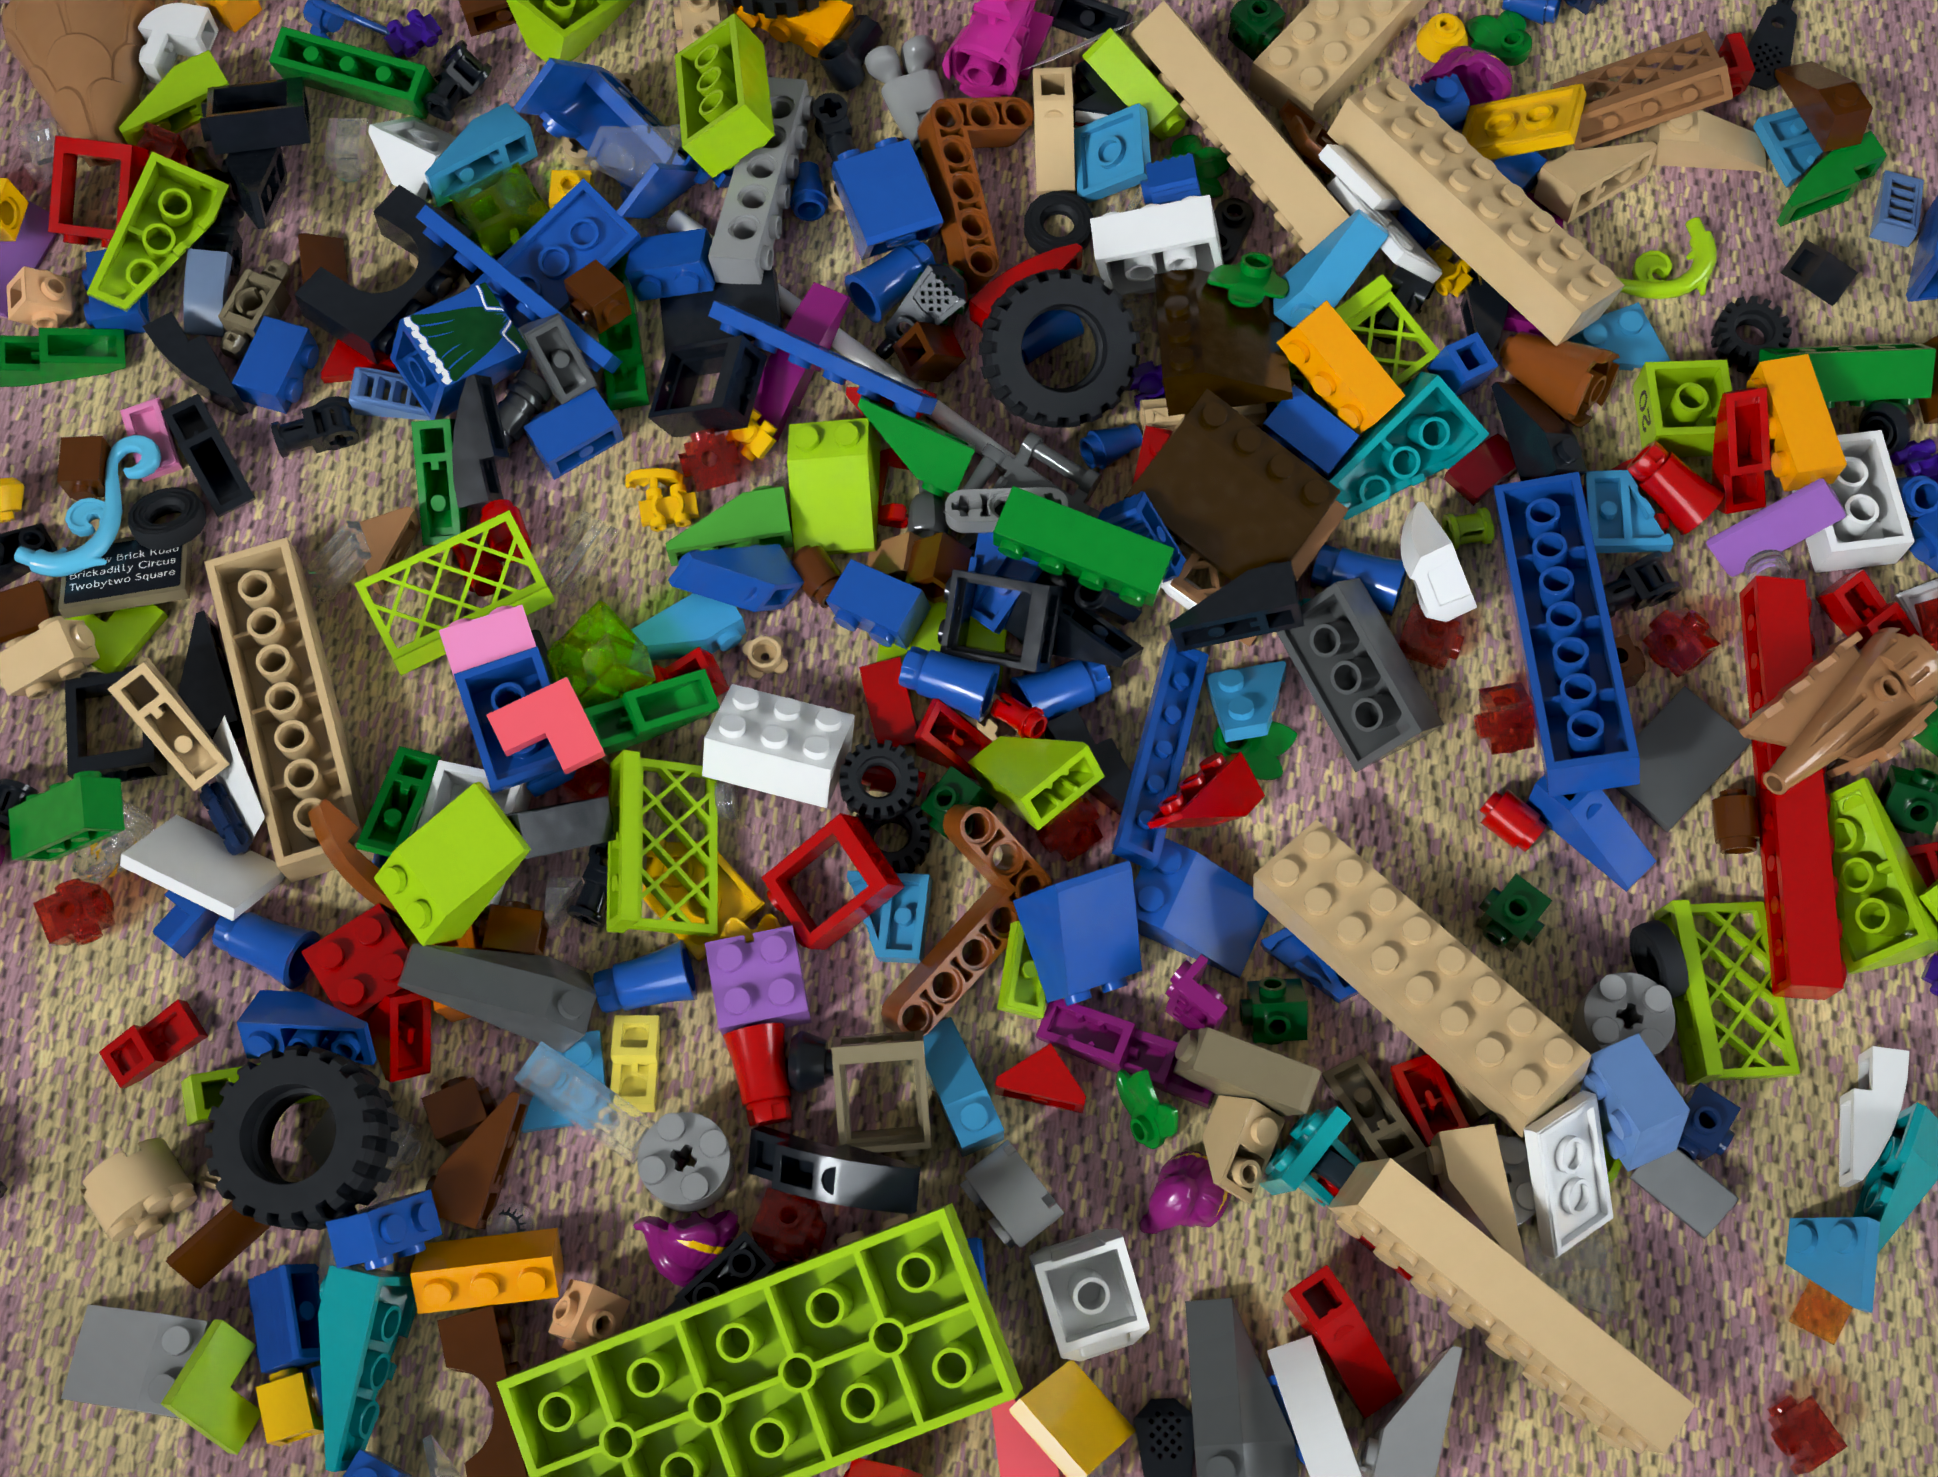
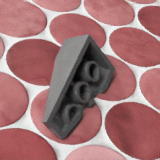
M419 943L411 945L397 985L561 1053L566 1052L585 1036L596 999V993L589 973L550 956L440 945L422 946Z
M1233 1298L1185 1301L1197 1477H1299L1294 1437L1286 1423Z

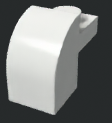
M170 3L152 10L142 19L138 29L146 44L140 50L139 62L150 83L158 84L172 69L177 55L192 57L211 50L219 29L208 7L187 3Z

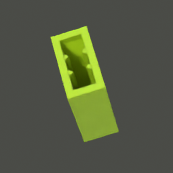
M1109 28L1082 57L1128 107L1140 103L1147 109L1150 132L1162 141L1177 135L1184 128L1185 121L1190 117L1180 106L1181 100L1162 85L1157 79L1159 74L1140 59L1134 51L1136 48L1112 28Z
M999 736L967 762L985 791L998 800L1001 805L1037 830L1041 829L1105 777L1089 746L1084 742Z

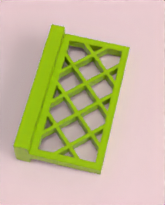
M1382 274L1337 307L1335 311L1354 334L1367 335L1366 348L1370 353L1373 336L1396 339L1393 359L1374 358L1380 365L1392 367L1391 378L1399 387L1429 365L1440 351L1391 291L1393 286ZM1386 306H1389L1399 318L1397 331L1374 328L1375 315ZM1367 320H1369V327H1368V328H1367V327H1359V326H1361L1363 323H1365ZM1403 325L1408 329L1410 333L1402 332ZM1401 340L1418 342L1427 354L1417 362L1399 360ZM1288 359L1291 382L1303 383L1302 391L1307 394L1308 384L1310 383L1304 376L1295 375L1299 370ZM1398 367L1407 368L1397 376ZM1275 401L1271 403L1276 408L1281 401ZM1324 407L1331 414L1337 416L1330 407Z
M510 510L354 583L401 676L446 654L439 630L447 628L449 624L440 626L426 621L434 597L458 605L453 622L459 620L462 607L474 610V612L460 619L469 618L473 620L489 615L492 610L501 606L509 605L515 607L523 605L527 616L556 602ZM503 522H506L513 536L508 554L484 546L489 529ZM483 532L479 544L467 540ZM462 543L477 548L470 572L445 564L452 546ZM516 544H517V546H518V548H519V550H520V552H521V554H522L524 560L512 556L513 553H514ZM482 550L506 558L498 582L474 574ZM444 551L441 563L428 559ZM423 561L439 567L431 591L406 583L412 565ZM510 561L528 566L535 583L520 590L504 585L503 582ZM406 569L402 581L389 577ZM443 569L468 577L460 601L435 593ZM472 578L496 586L491 604L480 608L465 603ZM381 580L400 585L393 608L390 609L375 604L366 587ZM405 587L429 595L421 619L397 611ZM501 588L514 592L497 600ZM378 610L390 614L387 625H385ZM395 616L419 623L414 641L397 648L389 633ZM424 625L437 629L420 637Z
M623 750L609 764V808L614 818L613 830L615 840L608 841L607 932L625 933L628 929L706 937H714L718 934V780L703 777L702 765L640 758V752ZM643 771L656 772L669 787L655 797L643 784ZM673 775H679L680 777L676 779ZM686 777L705 779V796L700 801L696 802L680 784ZM671 790L689 808L677 821L659 802ZM643 799H644L645 802L648 804V805H646L644 808H643ZM704 802H705V811L701 808V805H702ZM651 808L669 827L656 839L643 826V815ZM692 813L705 826V837L698 843L680 825ZM671 831L689 850L677 862L659 844ZM643 841H644L645 844L647 845V847H646L644 850H643ZM703 844H705V852L700 848ZM650 850L668 868L656 881L642 868V857ZM692 854L705 868V879L698 885L680 868V865ZM671 873L689 892L676 905L659 887V884ZM642 883L647 887V889L643 892ZM704 885L705 894L700 890ZM650 892L668 911L660 919L642 918V899ZM692 896L705 910V924L692 923L679 909ZM672 915L676 921H671L667 919Z
M1672 900L1654 913L1655 920L1664 922L1672 930L1681 946L1688 969V988L1686 993L1672 999L1687 1084L1697 1085L1700 1082L1706 1084L1710 1081L1777 1078L1799 1075L1800 1069L1784 997H1774L1772 994L1764 901L1690 904L1689 900ZM1737 914H1753L1756 932L1750 939L1731 925ZM1693 916H1705L1718 927L1709 941L1696 931ZM1723 933L1743 948L1734 961L1715 947ZM1749 953L1763 963L1765 974L1759 982L1739 967ZM1707 955L1727 970L1718 984L1704 973L1702 962ZM1732 976L1736 977L1751 990L1743 1004L1724 990ZM1758 996L1772 1005L1774 1017L1768 1025L1749 1011V1008ZM1716 998L1736 1013L1727 1027L1713 1017L1711 1005ZM1741 1019L1761 1034L1752 1048L1732 1033ZM1767 1039L1781 1049L1785 1066H1772L1758 1054ZM1725 1042L1729 1043L1745 1057L1738 1068L1724 1069L1720 1049ZM1751 1063H1753L1756 1067H1748V1066H1749Z

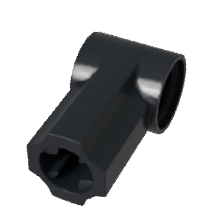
M856 15L842 36L837 40L829 42L818 54L821 65L833 87L838 92L849 91L864 80L865 71L862 66L864 65L865 57L876 48L880 42V37L884 33L880 24L870 19L867 15Z
M1400 266L1397 267L1389 281L1393 286L1391 291L1412 317L1416 313L1420 314L1422 312L1421 307L1425 299L1429 300L1436 285V281L1431 283ZM1386 306L1375 315L1374 328L1397 331L1399 318L1389 306ZM1403 325L1402 332H1405L1407 328ZM1373 336V338L1387 345H1395L1396 339Z
M1064 572L1061 575L1064 586L1081 609L1095 610L1123 626L1130 622L1134 623L1142 613V607L1133 606L1122 601L1116 592L1105 588L1102 591H1095L1078 582L1079 578Z

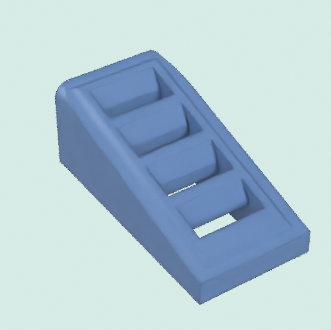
M1887 170L1884 171L1870 230V238L1909 247L1918 232L1924 180ZM1892 183L1911 187L1912 191L1892 187ZM1891 195H1895V196H1899V197H1903V198L1910 199V202H1909V201H1906V200H1902V199H1898V198L1891 197ZM1891 205V206H1895V207H1898V208L1906 209V210H1908V212H1907V211H1903V210H1899V209H1895V208H1891V207H1889V206ZM1888 216H1892V217L1904 219V220H1906V221L1904 222V221H1900V220L1888 218Z
M355 367L349 393V403L355 415L430 420L424 409L416 406L417 398L401 374L373 368ZM369 387H373L371 397L367 396ZM385 388L390 389L388 400H383ZM402 390H408L405 404L400 403Z

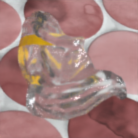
M122 796L125 830L74 852L76 860L73 863L72 871L78 881L97 884L125 870V868L120 866L121 853L154 831L151 818L140 807L126 802Z

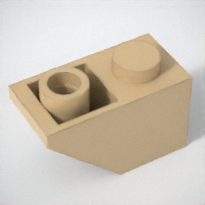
M1219 1095L1202 1135L1213 1183L1241 1201L1252 1204L1285 1119L1254 1099Z

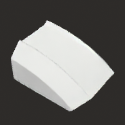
M1418 502L1407 515L1400 541L1402 562L1409 578L1413 579L1419 605L1425 617L1448 622L1477 608L1453 543L1425 503Z
M1117 1228L1095 1230L1086 1235L1042 1247L1029 1256L1060 1358L1081 1362L1133 1345L1150 1329L1126 1244Z

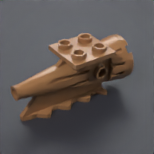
M1895 627L1883 628L1874 633L1859 652L1853 646L1863 639L1858 631L1830 645L1826 653L1807 665L1801 675L1781 688L1775 698L1752 714V718L1738 730L1744 738L1786 747L1770 770L1763 776L1766 788L1774 794L1782 795L1791 787L1838 758L1839 760L1826 771L1830 779L1849 772L1851 776L1857 775L1868 768L1875 759L1882 764L1900 753L1903 747L1899 743L1902 740H1909L1922 732L1928 726L1924 720L1938 708L1933 702L1935 696L1938 695V653L1922 637L1916 634L1907 637L1897 633L1900 628Z

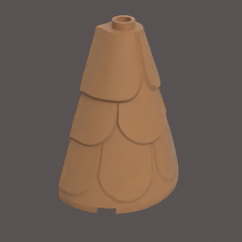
M11 0L9 4L4 3L1 19L6 43L29 75L36 91L49 106L53 119L66 137L128 144L119 126L141 103L139 94L145 72L140 65L139 54L146 42L138 26L142 19L155 9V0ZM83 158L89 167L95 165L106 167L115 163L112 161Z

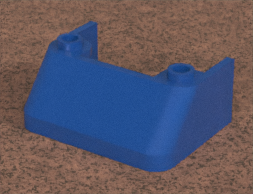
M549 58L513 107L518 113L539 115L544 120L542 126L554 137L561 139L564 136L576 139L623 187L620 192L623 202L616 211L621 217L650 219L696 184L693 179L698 171L692 167L682 165L689 155L682 148V142L615 75L600 66Z

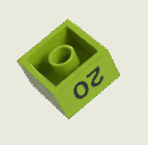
M1727 359L1645 362L1632 386L1642 449L1656 440L1668 453L1672 451L1677 457L1713 456L1714 434L1721 396L1724 392L1732 391Z

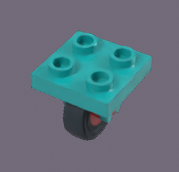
M1338 1106L1323 1111L1317 1109L1311 1116L1308 1114L1302 1115L1289 1131V1135L1293 1137L1289 1145L1283 1151L1278 1148L1271 1154L1265 1169L1266 1174L1261 1179L1259 1185L1271 1195L1292 1192L1299 1188L1321 1206H1329L1354 1169L1362 1162L1337 1138L1352 1118Z

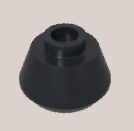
M1878 401L1868 405L1862 411L1858 426L1859 432L1882 430L1889 456L1895 455L1896 451H1902L1906 447L1915 431L1916 423L1913 413L1905 405L1895 402Z
M806 1031L798 1032L791 1037L788 1058L789 1086L798 1093H803L826 1085L827 1076H833L832 1051L828 1049V1041Z

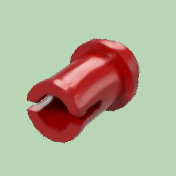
M1006 692L999 695L1000 699L1004 700L1006 704L997 698L995 699L991 708L992 716L1018 730V735L1021 738L1037 739L1044 733L1048 720L1044 716L1042 709L1039 707L1030 708Z

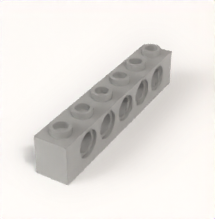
M768 77L775 136L764 147L755 149L741 158L734 167L708 255L715 282L761 284L764 270L772 269L775 239H780L782 234L781 216L783 209H788L790 205L791 181L798 177V156L800 149H805L807 145L808 120L814 119L813 105L815 98L809 94L806 79Z

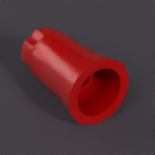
M1656 440L1645 446L1626 467L1629 473L1639 481L1638 485L1667 514L1681 535L1689 533L1701 524L1718 507L1725 496L1723 491L1704 480L1672 451L1668 453Z
M758 1024L724 1034L723 1039L732 1060L742 1106L746 1107L749 1126H767L792 1119V1110L788 1099L791 1097L785 1056V1024Z

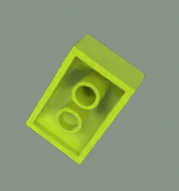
M868 418L789 424L787 467L794 553L807 545L811 547L822 546L828 555L877 551L881 440Z
M475 782L401 843L374 876V880L422 946L462 938L531 851V848L481 782Z

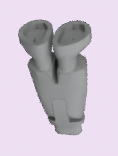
M917 35L904 43L901 49V61L907 75L902 76L897 51L889 45L874 48L867 54L864 62L869 74L885 84L882 87L881 95L905 139L910 140L916 157L922 159L923 155L917 132L918 125L933 103L939 99H945L938 72L928 69L935 56L936 48L932 38L927 35Z

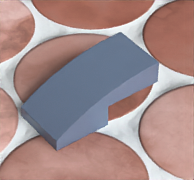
M188 248L183 300L185 334H204V336L213 337L224 336L226 329L218 315L229 298L227 291L232 257L228 252Z

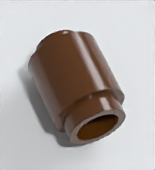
M804 546L794 553L791 558V564L803 579L804 584L801 588L813 603H819L822 608H827L829 605L826 599L842 572L822 546Z
M1737 788L1720 791V797L1711 801L1715 843L1720 844V853L1748 854L1757 850L1756 842L1760 840L1757 798L1747 795L1745 789Z

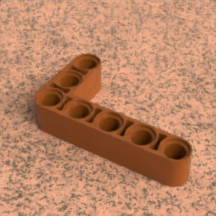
M1019 97L939 99L933 103L917 128L931 192L943 218V224L940 229L949 265L964 272L963 278L970 285L968 292L972 294L979 292L996 274L1000 266L972 149L1010 147L1019 141L1034 120V111L1031 105Z
M957 804L948 809L944 816L943 828L947 837L991 886L886 999L881 1011L882 1021L893 1032L923 1030V1035H927L1006 949L1010 925L1015 921H1019L1013 900L1023 897L1021 886L1024 879L1028 877L1030 880V888L1026 895L1052 885V880L1046 871L987 808ZM972 814L975 826L973 831L967 835L964 827L965 821ZM1000 846L1003 853L1002 860L995 866L993 855L996 848ZM997 909H1000L1001 921L994 928L992 916ZM968 941H971L972 953L969 958L964 960L962 955L963 947ZM939 973H942L943 984L934 993L932 987L933 980ZM912 1005L914 1011L913 1018L907 1025H903V1013Z

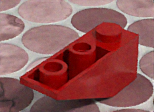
M1220 752L1200 762L1199 766L1201 769L1179 783L1180 790L1176 794L1167 797L1158 804L1160 810L1147 822L1149 828L1212 827L1246 817L1265 795L1242 752L1225 757Z
M1325 1265L1287 1291L1282 1299L1307 1336L1312 1335L1317 1351L1363 1419H1366L1403 1393L1355 1304L1328 1265Z

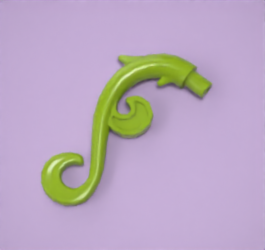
M1700 217L1688 220L1685 226L1691 237L1689 245L1692 250L1688 253L1686 259H1693L1689 270L1680 277L1666 281L1672 269V262L1669 256L1661 251L1650 250L1641 254L1636 259L1632 270L1634 280L1616 277L1625 285L1620 292L1646 299H1668L1689 294L1697 288L1700 295L1704 296L1717 259V248L1712 232L1706 231ZM1652 274L1660 275L1662 280L1655 279Z

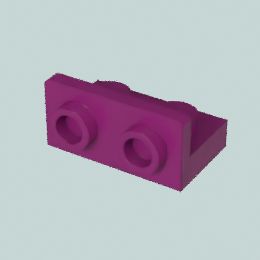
M1202 954L1193 964L1188 960L1184 961L1170 979L1172 984L1165 993L1169 997L1165 1012L1189 1031L1207 1027L1218 1031L1228 1007L1223 1004L1224 999L1216 989L1205 983L1199 984L1209 961Z

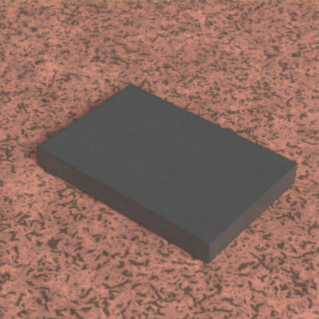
M1684 686L1635 737L1640 757V784L1616 787L1615 789L1668 833L1752 741L1744 738L1737 728Z

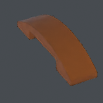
M325 798L308 812V816L317 840L326 856L357 892L374 905L380 903L387 913L403 920L374 880V876L380 869L348 842L359 827L329 800Z

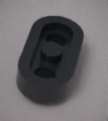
M1238 198L1225 199L1214 210L1220 241L1224 245V247H1221L1224 265H1231L1234 262L1253 223L1254 213L1251 206ZM1234 212L1239 214L1240 216L1232 217L1229 215V213Z

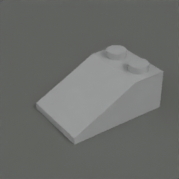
M88 1304L61 1399L180 1419L162 1406L161 1402L211 1325V1322L162 1313Z
M1451 1346L1436 1355L1371 1433L1367 1442H1360L1356 1459L1363 1477H1436L1463 1348Z

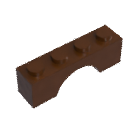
M492 1305L437 1320L446 1368L455 1372L472 1374L478 1378L488 1390L493 1404L494 1418L489 1437L483 1447L464 1463L467 1477H529L496 1383L521 1371L518 1361L511 1362L508 1344L515 1342V1334L510 1316H502L501 1310Z

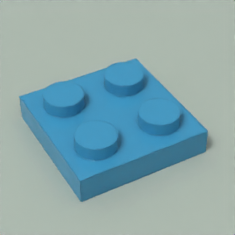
M1140 103L1074 129L1077 196L1086 203H1091L1141 184L1140 181L1148 179L1145 166L1148 162H1151L1147 109Z

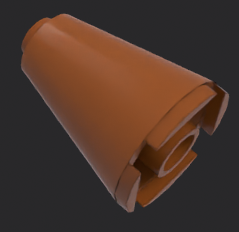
M1520 331L1515 336L1510 335L1500 350V357L1503 358L1502 367L1569 424L1580 428L1588 424L1593 418L1586 414L1595 402L1602 407L1615 383L1620 366L1613 362V360L1620 358L1619 354L1611 350L1571 341H1564L1556 347L1546 336Z

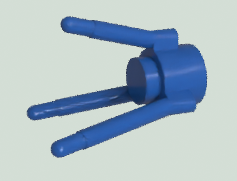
M308 0L304 6V18L312 24L310 29L312 35L330 39L327 36V32L334 33L340 30L344 19L385 36L390 34L387 27L348 11L331 0Z

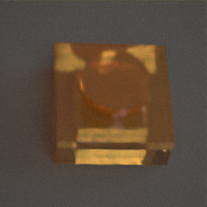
M1808 1279L1788 1320L1834 1345L1853 1307Z

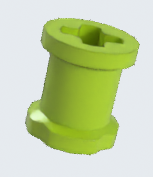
M1478 508L1476 513L1454 516L1452 513L1443 515L1442 529L1453 543L1455 550L1463 544L1480 541L1484 545L1492 543L1494 539V524L1488 508Z

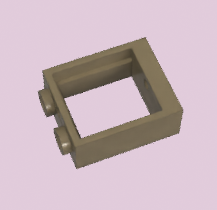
M923 1030L833 1037L831 1051L839 1146L848 1144L874 1153L896 1151V1155L900 1157L917 1156L923 1153V1149H932ZM914 1059L919 1126L851 1131L846 1065Z

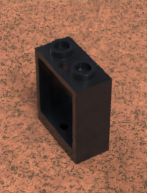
M303 77L210 87L207 92V102L201 103L203 117L200 118L203 138L205 142L212 141L215 155L311 143L310 110Z
M743 335L669 347L648 418L672 437L748 428L767 356ZM720 373L712 402L710 404L690 406L698 377Z
M953 569L952 577L947 580L944 590V598L948 603L945 619L941 621L938 629V642L941 644L940 652L968 660L999 664L1000 666L1027 671H1050L1063 586ZM976 584L1031 593L1022 655L966 645Z
M139 665L128 666L121 672L108 674L87 672L82 674L80 678L65 680L68 776L73 779L75 773L82 771H99L102 773V777L119 778L121 782L168 775L167 759L144 732L142 748L87 756L86 699L112 695L108 688Z
M607 796L505 814L531 848V851L524 859L615 840L613 830L614 818L609 808Z

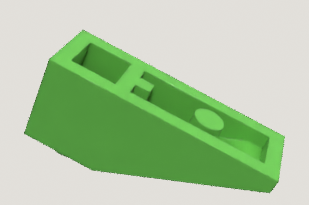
M765 485L759 486L750 492L741 493L668 541L666 549L671 567L679 566L680 558L692 550L704 551L724 547H750L755 544L760 546L780 544L782 548L794 547L784 486L773 487Z

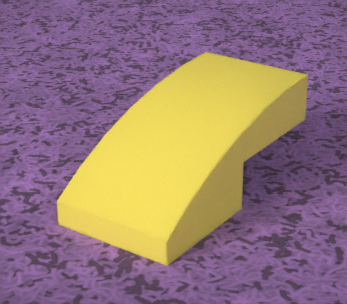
M615 1015L610 1055L613 1062L609 1095L611 1112H656L660 1047L659 1015Z

